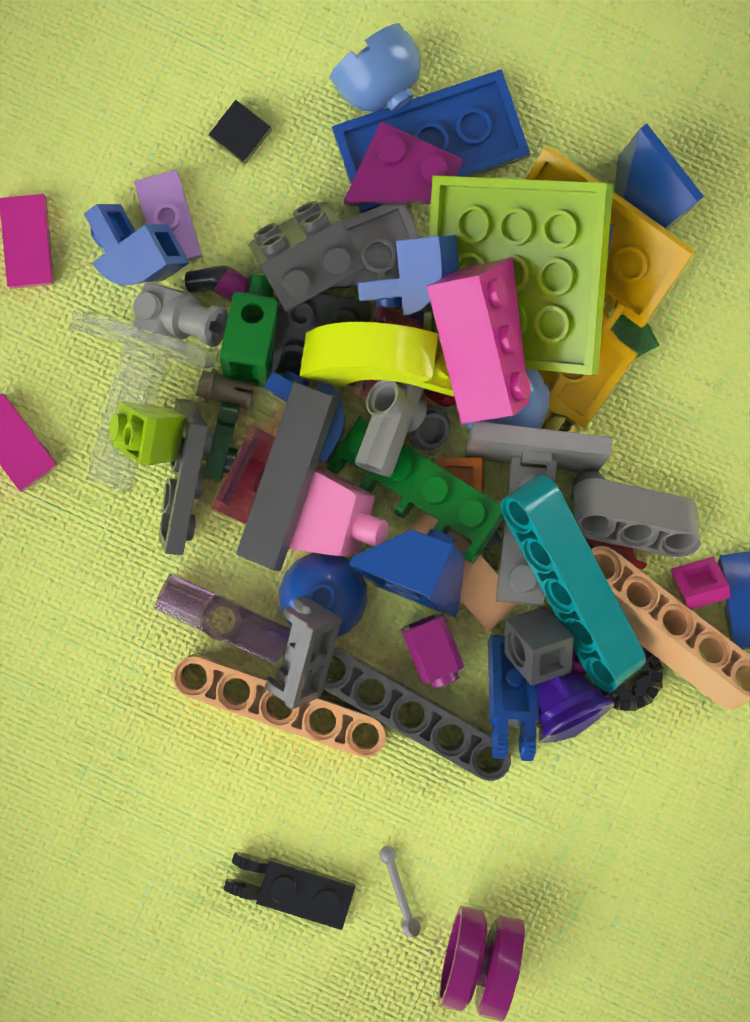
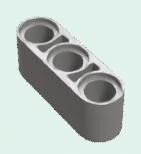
M598 478L585 479L574 486V518L587 539L672 557H683L693 554L701 545L696 503L691 499Z

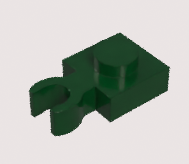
M223 402L221 404L217 425L212 438L211 450L203 473L205 478L222 482L224 473L230 475L233 473L238 449L231 447L240 411L239 406Z

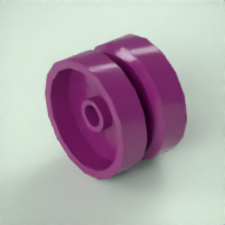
M461 905L455 916L447 945L440 980L438 1005L442 1008L462 1012L470 1004L476 988L475 1005L478 1015L502 1022L505 1020L510 1009L520 974L525 938L524 921L500 915L492 923L486 940L487 920L484 911Z

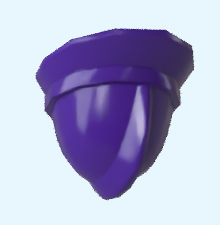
M575 670L537 684L539 710L537 727L539 728V741L542 743H552L576 737L605 715L614 706V701L604 697L599 688H594Z

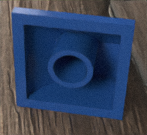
M645 124L638 130L618 155L614 192L665 229H669L704 197L648 124Z
M430 529L427 535L415 530H409L352 557L349 565L376 587L456 618L460 605L465 556L454 546L455 539L434 529Z

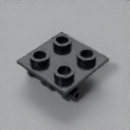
M319 293L287 312L280 303L271 371L285 373L288 370L299 376L306 332L333 323L369 322L372 302ZM359 381L347 385L358 387Z

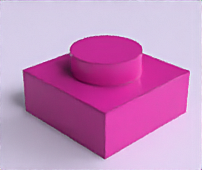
M714 556L671 569L673 583L684 605L691 610L731 598L729 584Z

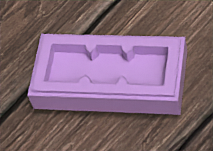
M177 169L134 181L146 224H168L187 260L192 261L202 258L203 255Z

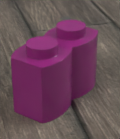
M443 613L433 614L401 628L422 683L432 682L433 687L438 688L460 678L457 671L464 668L465 665Z

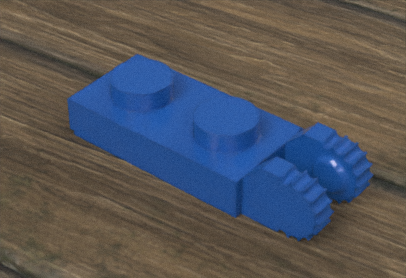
M491 635L488 639L490 724L493 725L491 735L492 754L494 759L506 758L509 749L508 726L521 727L519 735L520 757L522 761H532L536 754V725L539 722L537 684L531 686L504 654L505 636Z

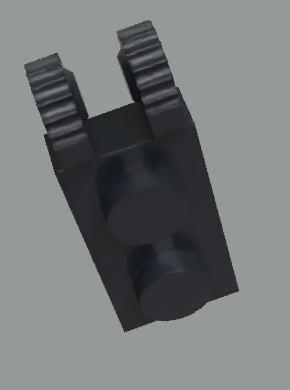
M234 852L232 864L243 870L265 873L261 887L239 879H226L223 887L224 891L247 900H256V904L339 930L343 929L355 890L354 883L271 857L270 860H266L257 856Z

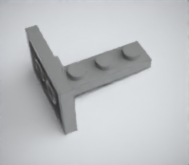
M477 421L472 423L466 441L465 458H483L485 461L510 464L507 487L508 496L536 475H544L555 483L556 469L576 472L596 470L599 472L611 456L612 437ZM504 519L496 602L541 607L543 605L544 593Z

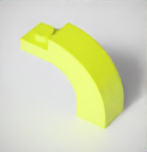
M376 322L333 323L306 332L299 375L301 377L337 387L360 380L395 381L454 397L441 341L438 340V333L403 325Z

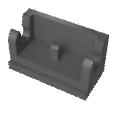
M304 595L296 598L294 604L296 610L286 605L283 612L284 618L292 623V628L283 663L277 669L276 677L285 685L272 677H267L265 683L266 689L286 702L285 705L292 710L321 697L342 621L341 617Z

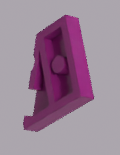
M381 121L345 196L344 204L359 206V204L386 203V206L418 202L421 205L431 204L433 175L457 176L463 159Z

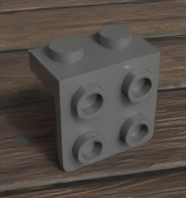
M317 201L308 202L297 208L293 212L294 217L278 226L277 223H271L262 227L254 234L255 239L248 244L286 312L366 268L341 219L325 201L317 203Z

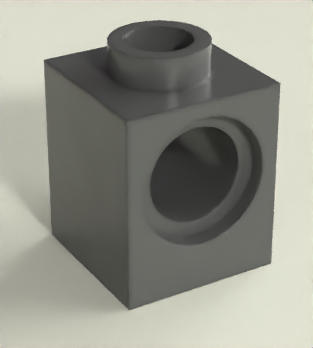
M546 606L505 619L504 654L528 683L533 686L571 673L573 636Z

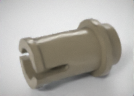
M212 368L211 372L203 370L196 396L205 398L204 403L214 400L249 410L255 382H247L217 374V369Z

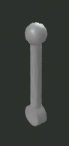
M384 846L379 852V858L387 865L404 919L402 932L406 937H415L420 933V924L417 919L412 917L394 861L396 859V851L391 846Z

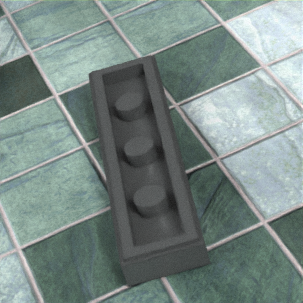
M293 383L236 555L273 571H281L339 397L301 383Z

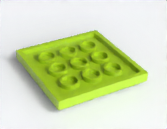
M433 175L429 237L456 235L459 269L510 257L513 258L525 369L597 375L599 372L613 184ZM433 310L424 312L423 330L438 333Z

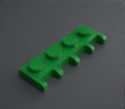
M359 416L328 463L327 470L337 475L347 462L366 474L359 485L360 488L372 493L379 482L402 497L394 511L402 519L409 514L415 505L438 520L433 528L434 530L447 534L451 528L470 540L472 543L464 556L470 563L476 562L504 520L501 505L405 444L402 446L391 477L382 476L355 465L356 457L369 425L367 420Z

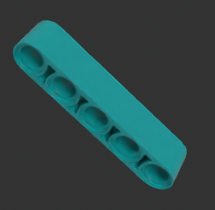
M536 475L502 499L501 512L557 619L573 636V649L587 676L599 689L605 692H612L646 663L645 653L561 491L550 478L544 475Z

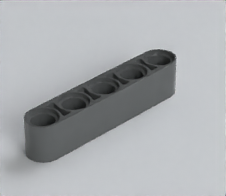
M334 647L332 656L338 657L344 662L346 671L337 680L326 679L323 689L481 779L495 781L504 777L509 771L511 765L509 751L506 758L500 759L497 766L486 769L477 764L478 753L483 748L492 746L491 733L349 652ZM367 679L379 680L385 688L383 697L376 702L365 701L359 694L361 683ZM409 701L419 703L424 710L421 720L415 724L403 723L398 717V711L402 704ZM447 724H455L462 729V738L454 746H444L437 739L439 730Z

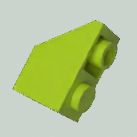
M119 402L118 413L113 414L109 426L110 439L113 441L112 446L141 465L178 461L186 416L168 407Z

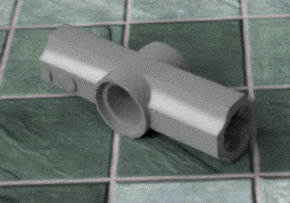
M379 380L373 385L366 400L367 410L372 417L356 457L355 465L382 476H392L407 433L416 430L426 417L427 404L424 398L421 397L424 388L387 380Z

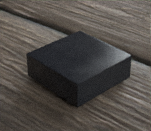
M235 100L208 135L211 140L245 165L272 129L270 125Z

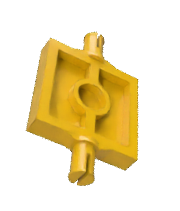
M610 296L603 309L599 372L597 375L538 371L543 378L544 384L547 383L550 391L549 412L542 427L551 414L556 413L567 416L585 429L639 354L621 342L613 330H611L624 309L627 308L620 302L609 317V313L618 302L617 299Z

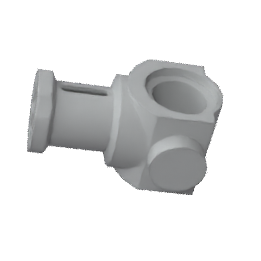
M145 282L143 292L136 297L133 304V310L136 315L133 326L177 339H186L190 335L201 338L203 344L216 347L223 340L228 312L225 308L217 305L210 308L201 306L197 298L194 297L195 295Z

